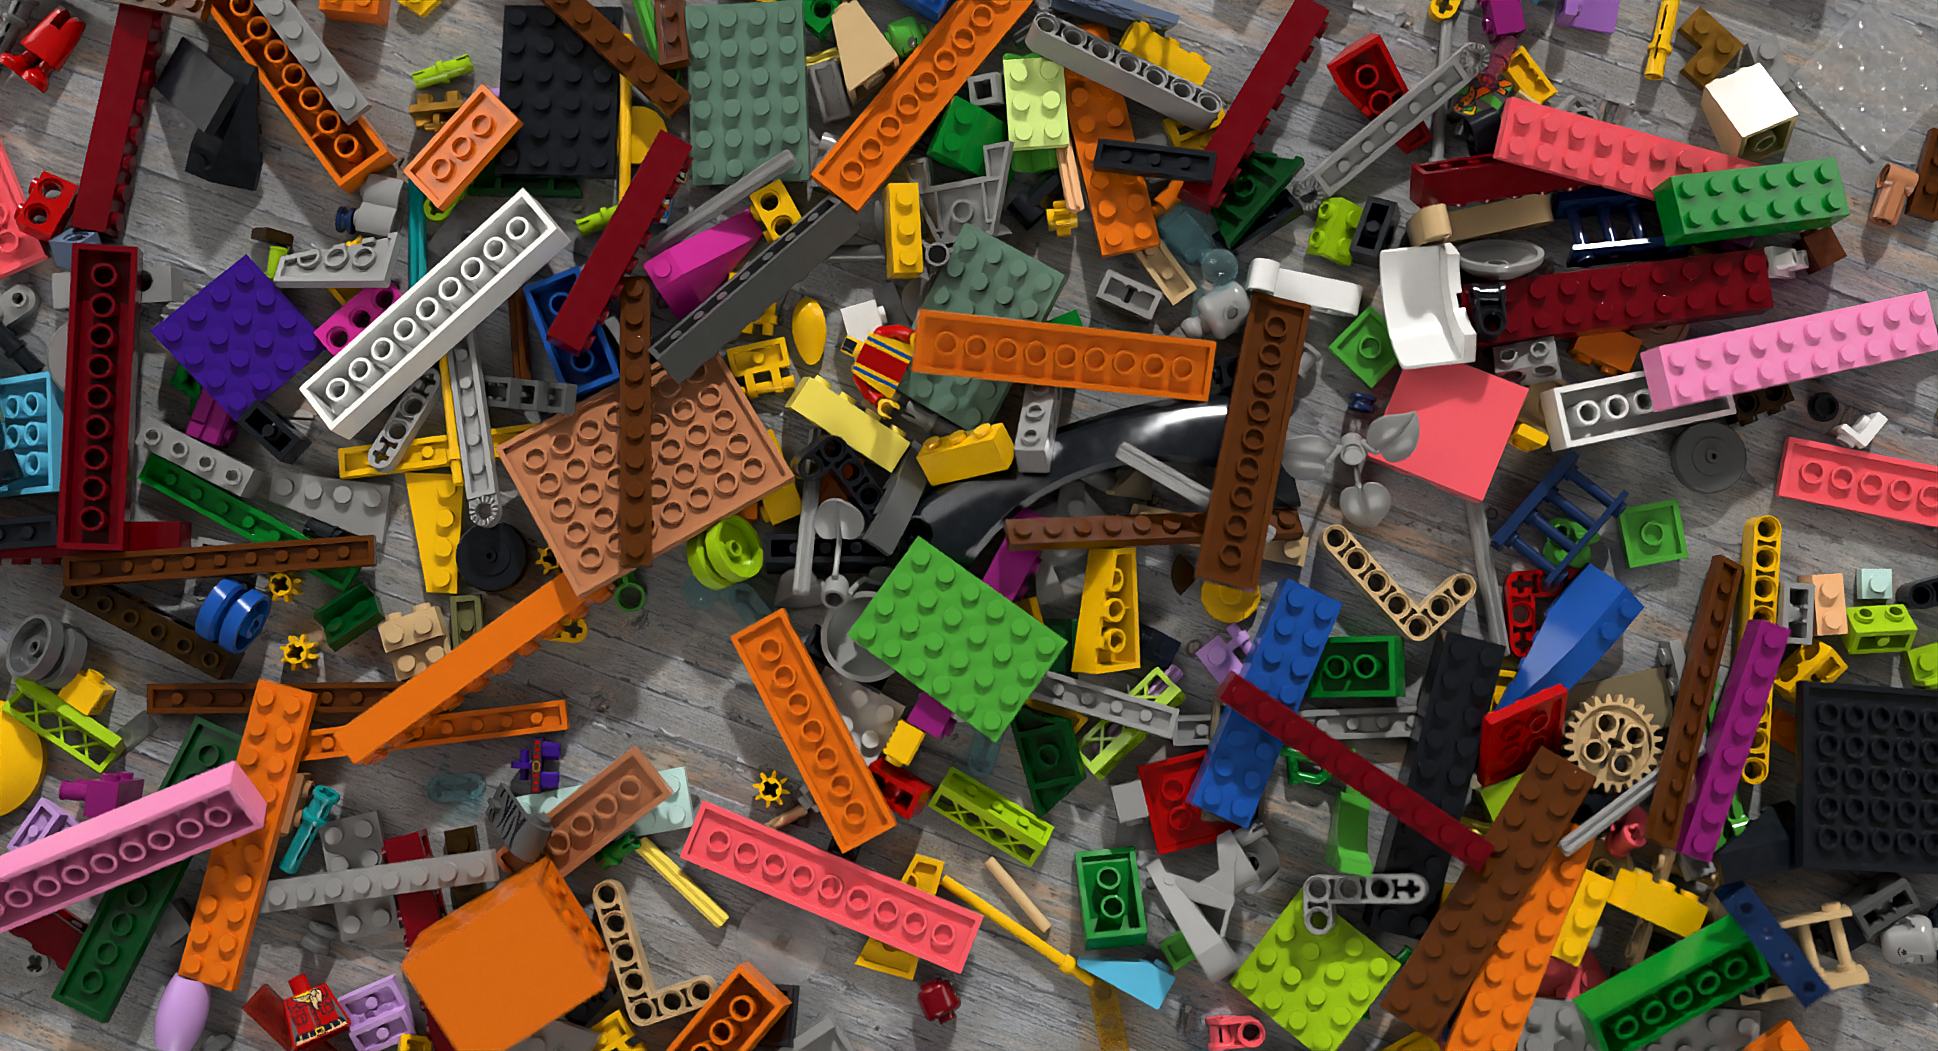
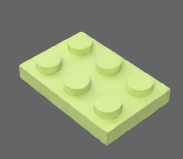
M1045 57L1003 60L1008 141L1014 142L1013 151L1069 147L1064 66Z

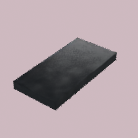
M185 37L181 38L154 85L155 89L198 128L210 136L215 135L243 87L242 83L194 42Z

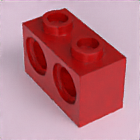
M43 170L39 178L35 177L32 180L28 189L30 195L25 204L20 203L15 211L14 219H16L15 222L19 231L50 244L49 240L63 232L73 214L79 186ZM52 190H57L61 192V194L54 199H49L45 197L46 194ZM38 215L47 217L46 221L42 224L31 222Z

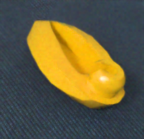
M805 297L798 301L793 311L792 334L799 354L809 365L816 364L823 354L827 327L823 311L818 302L811 297Z

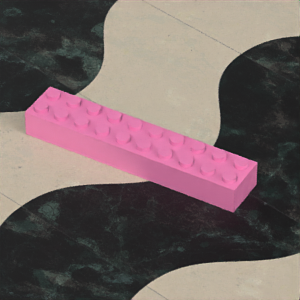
M1927 291L1658 346L1640 353L1654 412L1919 356L1938 350V333Z
M234 760L1 855L0 934L262 828L267 802Z

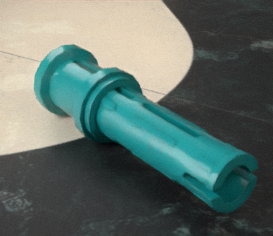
M321 785L314 788L313 799L309 806L305 807L302 811L303 821L292 839L286 854L279 863L280 869L289 874H296L317 832L328 823V815L333 805L337 804L340 800V795L335 790Z

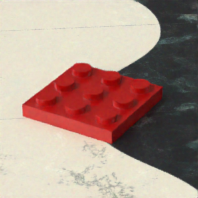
M1561 683L1548 689H1543L1539 693L1523 700H1517L1513 704L1500 710L1492 711L1483 717L1477 781L1483 788L1526 770L1540 746L1559 755L1568 690Z
M1207 749L1136 766L1149 812L1148 817L1158 855L1217 841V836L1230 829L1233 833L1241 828V826L1234 823L1202 820V809L1185 802Z

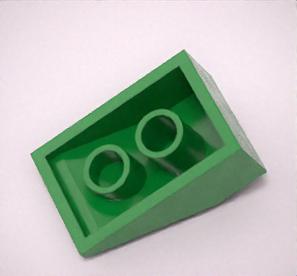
M954 96L943 113L925 156L971 178L986 176L983 146L1008 141L1007 124L983 108L958 96ZM1011 163L1005 193L1007 192L1008 187L1015 173V171L1012 170Z
M1396 635L1328 637L1307 687V698L1406 697L1404 637Z
M1134 846L1075 852L1080 918L1085 951L1145 945L1148 931Z

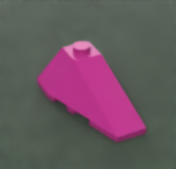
M747 209L665 250L645 262L643 266L679 321L710 297L720 284L724 283L728 278L729 272L747 256L764 235L750 210Z

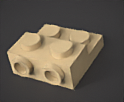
M430 602L412 607L413 613L402 616L401 612L391 613L385 616V622L377 624L385 653L390 655L398 682L415 677L453 650L441 606L431 607Z

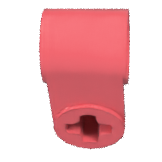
M1636 805L1615 821L1605 838V846L1608 852L1616 858L1623 859L1627 857L1633 848H1640L1647 841L1643 839L1649 813L1639 805Z
M1215 1015L1205 1018V1023L1209 1025L1210 1043L1207 1044V1048L1210 1051L1254 1048L1262 1044L1265 1039V1030L1262 1022L1254 1015ZM1254 1024L1258 1026L1257 1034L1251 1038L1245 1037L1242 1034L1244 1027ZM1219 1028H1221V1038H1219Z

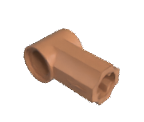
M1887 163L1877 178L1876 188L1879 190L1868 219L1879 226H1896L1906 198L1913 193L1918 183V173Z

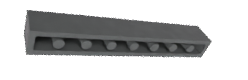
M829 194L652 345L648 351L678 385L683 380L691 378L697 368L704 362L713 359L719 350L729 341L735 340L747 325L761 318L768 307L774 302L783 299L789 289L796 283L805 280L809 272L818 264L827 261L831 257L832 252L839 246L849 242L860 229V226L844 204Z

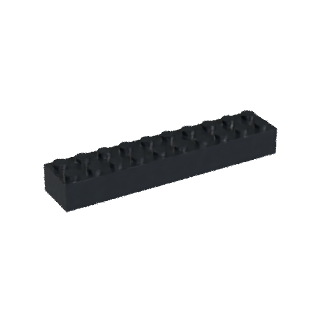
M1438 628L1398 781L1460 822L1480 749L1483 717L1488 715L1506 646ZM1389 813L1374 874H1419L1428 882V894L1424 899L1416 903H1366L1362 920L1369 928L1421 940L1436 916L1452 854ZM1377 880L1374 884V891L1378 896L1386 897L1389 893V886L1385 881ZM1411 880V884L1397 886L1396 897L1399 898V891H1411L1412 896L1415 897V893L1419 892L1421 888L1414 884V880Z

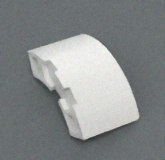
M1449 242L1382 250L1379 253V270L1383 310L1390 341L1402 369L1475 362L1477 333L1470 323L1466 308H1459L1456 295L1462 293L1460 253Z

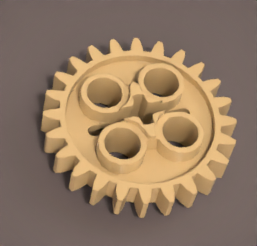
M1602 694L1601 701L1597 696L1590 697L1591 706L1586 702H1580L1582 712L1573 710L1570 712L1575 718L1574 722H1564L1570 728V733H1562V737L1569 739V743L1562 745L1561 749L1570 751V754L1564 759L1574 762L1578 767L1597 777L1592 786L1593 789H1596L1600 784V789L1603 792H1608L1610 787H1612L1614 792L1621 793L1622 785L1628 790L1633 786L1632 781L1638 783L1643 779L1642 774H1650L1652 772L1649 768L1650 764L1659 765V762L1653 756L1654 754L1663 753V750L1655 747V743L1662 741L1663 737L1654 736L1653 732L1658 730L1660 725H1650L1649 722L1654 715L1650 713L1643 715L1645 705L1638 704L1634 707V698H1627L1623 703V695L1615 694L1613 700L1610 694ZM1603 715L1607 716L1609 720V726L1604 731L1600 729L1598 724L1600 717ZM1620 718L1623 719V724H1622L1621 726H1619V725H1620V723H1619V719H1620ZM1630 728H1634L1637 734L1636 740L1633 743H1629L1626 736ZM1609 738H1612V741L1616 743L1614 748H1611V745L1607 743ZM1593 742L1597 747V753L1590 759L1586 749ZM1621 755L1625 764L1622 770L1617 771L1614 762ZM1604 760V767L1601 768L1600 763Z

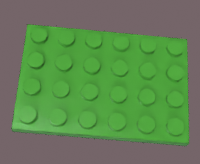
M919 536L847 633L848 637L995 743L1001 738L1068 644V641Z

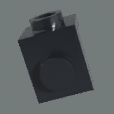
M1139 623L1140 656L1168 669L1181 642L1155 628Z

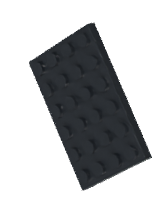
M505 5L499 99L524 125L496 154L494 174L497 178L616 179L620 73L547 6ZM594 6L623 33L624 11L622 7Z

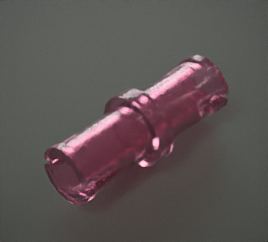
M1511 35L1502 36L1495 50L1489 53L1490 61L1487 64L1488 66L1478 77V81L1483 87H1495L1501 74L1509 68L1511 64L1510 58L1518 46V41L1515 37Z

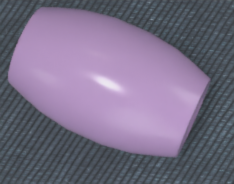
M178 972L175 973L161 996L155 1015L154 1039L157 1049L162 1051L192 1050L207 1022L211 1004V985L178 975Z

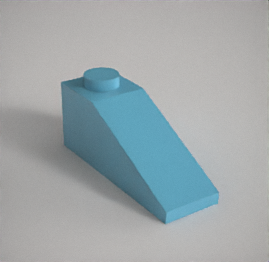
M1079 955L1077 959L1079 967L1159 1010L1176 978L1170 971L1172 966L1158 958L1153 962L1147 958Z

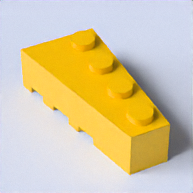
M1136 547L1089 548L1071 672L1100 674L1140 668Z

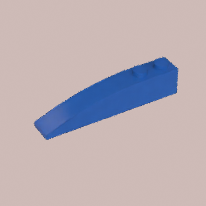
M1586 563L1549 606L1544 615L1547 618L1541 630H1536L1531 640L1534 643L1526 657H1522L1517 666L1519 671L1514 681L1509 682L1494 711L1560 683L1569 691L1609 650L1644 609L1642 603L1626 586L1592 564Z

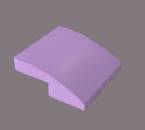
M41 797L6 848L10 851L16 850L82 822L55 803Z
M395 973L342 995L337 1000L350 1019L351 1026L348 1035L357 1051H380L397 1044L402 1033L418 1034L413 1014Z

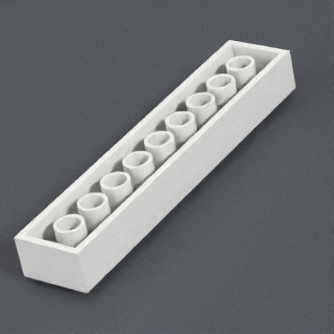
M522 188L299 388L331 431L350 440L565 248L571 240L541 204Z

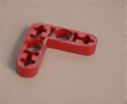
M1565 569L1569 574L1564 580L1573 579L1581 569ZM1541 570L1511 572L1505 577L1503 582L1505 625L1510 654L1514 657H1526L1534 643L1531 640L1536 632L1535 597H1558L1563 590L1564 581L1558 587L1555 586L1551 592L1543 590L1541 579L1546 574ZM1517 576H1519L1520 581H1533V587L1520 588V593H1518L1517 588H1512L1511 584L1517 581ZM1517 606H1523L1527 610L1528 616L1523 623H1518L1513 619L1512 613ZM1513 627H1528V632L1522 631L1523 641H1528L1529 643L1528 647L1523 648V653H1521L1520 648H1515V642L1520 641V632H1513Z

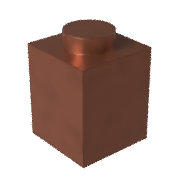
M1832 227L1820 230H1805L1799 233L1802 239L1792 244L1796 251L1806 250L1809 268L1805 270L1808 275L1847 256Z

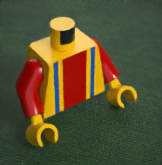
M899 324L879 326L874 331L869 330L863 342L847 335L840 348L841 352L855 358L851 366V372H853V381L862 396L878 408V413L888 419H892L887 414L889 406L892 405L898 410L900 408L898 403L887 399V397L892 399L912 358L915 330Z

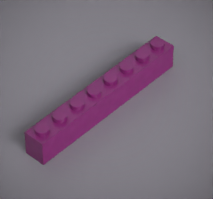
M1025 508L1018 513L1015 519L1044 517ZM1005 537L982 581L1015 604L1016 601L1022 602L1029 589V586L1026 585L1027 580L1031 574L1036 575L1043 563V559L1040 556L1044 550L1008 551ZM922 691L907 719L909 723L941 740L945 735L949 737L957 724V720L954 719L956 714L925 691Z
M1763 619L1748 620L1704 746L1706 753L1700 757L1691 783L1676 850L1673 851L1711 863L1791 633L1790 629Z

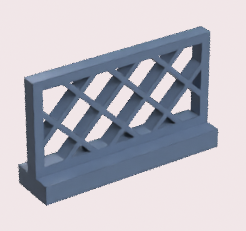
M1050 0L1048 9L1104 25L1124 33L1135 21H1143L1152 25L1155 28V32L1162 37L1166 31L1176 26L1179 20V15L1132 0Z

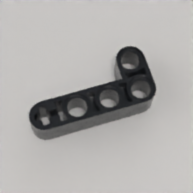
M820 435L792 458L790 470L795 478L809 482L818 480L828 472L852 505L862 513L865 522L870 527L875 518V515L872 514L874 512L873 509L877 507L884 492L844 439L836 435ZM832 440L835 444V451L831 456H827L825 445L828 441ZM809 459L812 463V470L809 474L804 475L801 471V466L805 460ZM850 464L853 468V474L846 480L843 477V469L846 465ZM869 488L871 493L870 499L863 503L860 496L863 489Z

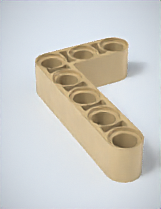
M1531 194L1519 199H1507L1447 212L1445 204L1432 205L1417 211L1405 225L1410 247L1449 242L1452 245H1457L1467 240L1490 238L1545 226L1553 223L1554 217L1549 195Z
M1337 524L1325 527L1319 533L1318 544L1321 549L1406 640L1423 641L1427 639L1469 601L1476 592V582L1470 575L1464 573L1451 575L1416 605L1345 527ZM1331 530L1336 531L1340 535L1341 540L1337 547L1331 546L1327 541V535ZM1350 553H1356L1360 557L1361 563L1357 569H1352L1348 565L1347 559ZM1372 575H1376L1381 580V586L1376 592L1372 591L1368 586V579ZM1457 579H1460L1465 584V592L1461 596L1457 595L1453 589L1454 582ZM1396 597L1401 602V610L1396 614L1392 613L1388 606L1390 599ZM1436 599L1442 602L1444 608L1439 616H1436L1431 610V605ZM1414 619L1418 620L1422 627L1420 634L1417 636L1412 635L1409 631V624Z
M608 878L596 885L592 893L593 902L631 1021L638 1026H647L702 1008L717 991L718 984L716 980L709 975H700L656 990L623 884L618 879ZM604 886H610L614 889L615 899L613 901L606 900L603 897L602 889ZM613 915L623 918L625 924L623 929L618 930L612 926L611 918ZM622 944L632 947L633 958L627 959L621 955L620 947ZM635 973L641 976L643 981L642 987H633L629 982V975ZM705 984L710 990V995L706 998L698 996L695 990L696 985ZM667 994H677L681 999V1005L679 1007L670 1006L667 1002ZM647 1003L652 1009L651 1016L641 1015L638 1011V1004Z

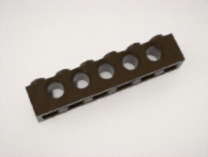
M115 584L64 587L59 596L217 680L232 679L245 655L244 651L240 654H233L220 646L219 640L210 642L198 636L195 632V626Z

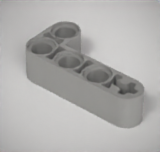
M1414 873L1371 874V877L1356 874H1319L1311 876L1305 881L1303 886L1305 926L1311 933L1316 935L1331 931L1337 922L1336 903L1419 902L1428 894V882L1423 876ZM1316 880H1320L1326 885L1327 890L1323 897H1318L1313 892L1312 886ZM1346 880H1352L1356 883L1358 888L1356 896L1349 897L1344 893L1343 884ZM1377 880H1383L1388 884L1389 893L1386 897H1380L1375 893L1374 884ZM1411 880H1414V884L1421 888L1419 892L1415 893V897L1412 896L1411 891H1399V898L1396 897L1397 886L1411 884ZM1317 911L1323 912L1328 918V924L1325 928H1319L1314 923V915Z

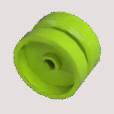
M732 515L727 519L720 520L709 529L687 540L686 545L688 564L694 576L702 585L711 590H722L737 582L749 579L758 574L763 564L764 554L760 538L752 525L739 515Z

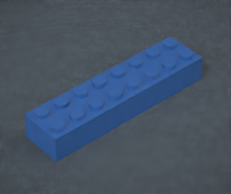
M1288 578L1279 580L1239 675L1297 713L1343 603ZM1226 704L1185 802L1248 829L1284 742Z

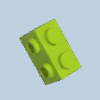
M1904 604L1846 607L1848 634H1839L1849 655L1910 651L1918 629Z

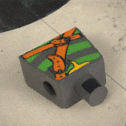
M1480 72L1471 79L1472 81L1448 99L1446 119L1457 123L1453 137L1459 141L1466 142L1462 124L1463 118L1490 107H1494L1499 112L1513 88V83Z

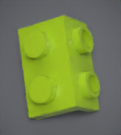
M1343 197L1325 199L1318 209V216L1313 231L1309 236L1306 253L1311 256H1322L1342 267H1350L1352 258L1349 248L1364 208Z

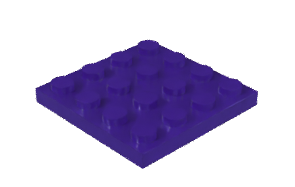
M247 254L150 330L153 336L235 422L256 399L264 402L327 349L313 333L316 330L314 326Z

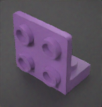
M1559 0L1554 25L1611 35L1615 31L1620 0Z

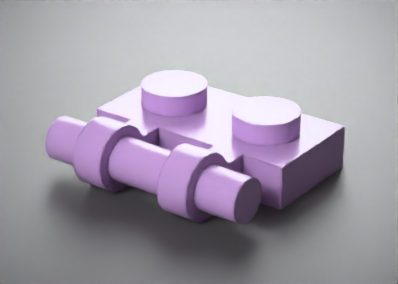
M1235 622L1226 628V631L1232 637L1230 641L1225 643L1217 635L1194 653L1219 685H1221L1230 670L1239 675L1242 669V663L1232 651L1239 646L1247 656L1252 645L1248 639L1250 635L1245 629L1242 631Z

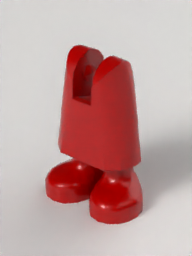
M59 5L19 42L26 48L23 53L17 56L2 53L0 54V62L45 94L49 89V76L54 69L58 72L61 71L78 44L86 24L78 17L70 18V12ZM40 59L41 62L37 65V67L33 68L36 62Z

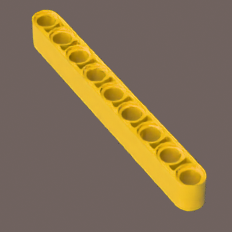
M1771 515L1752 517L1746 521L1743 527L1741 565L1744 567L1740 579L1736 654L1748 620H1753L1755 612L1761 615V619L1774 624L1777 623L1782 528L1779 520ZM1760 522L1766 526L1767 531L1764 537L1758 532ZM1759 552L1765 558L1762 567L1756 561V556ZM1757 582H1760L1763 586V593L1760 597L1755 593L1754 589ZM1773 685L1754 736V744L1750 748L1739 782L1760 784L1767 778ZM1750 762L1753 766V773L1747 777L1744 769L1747 763Z

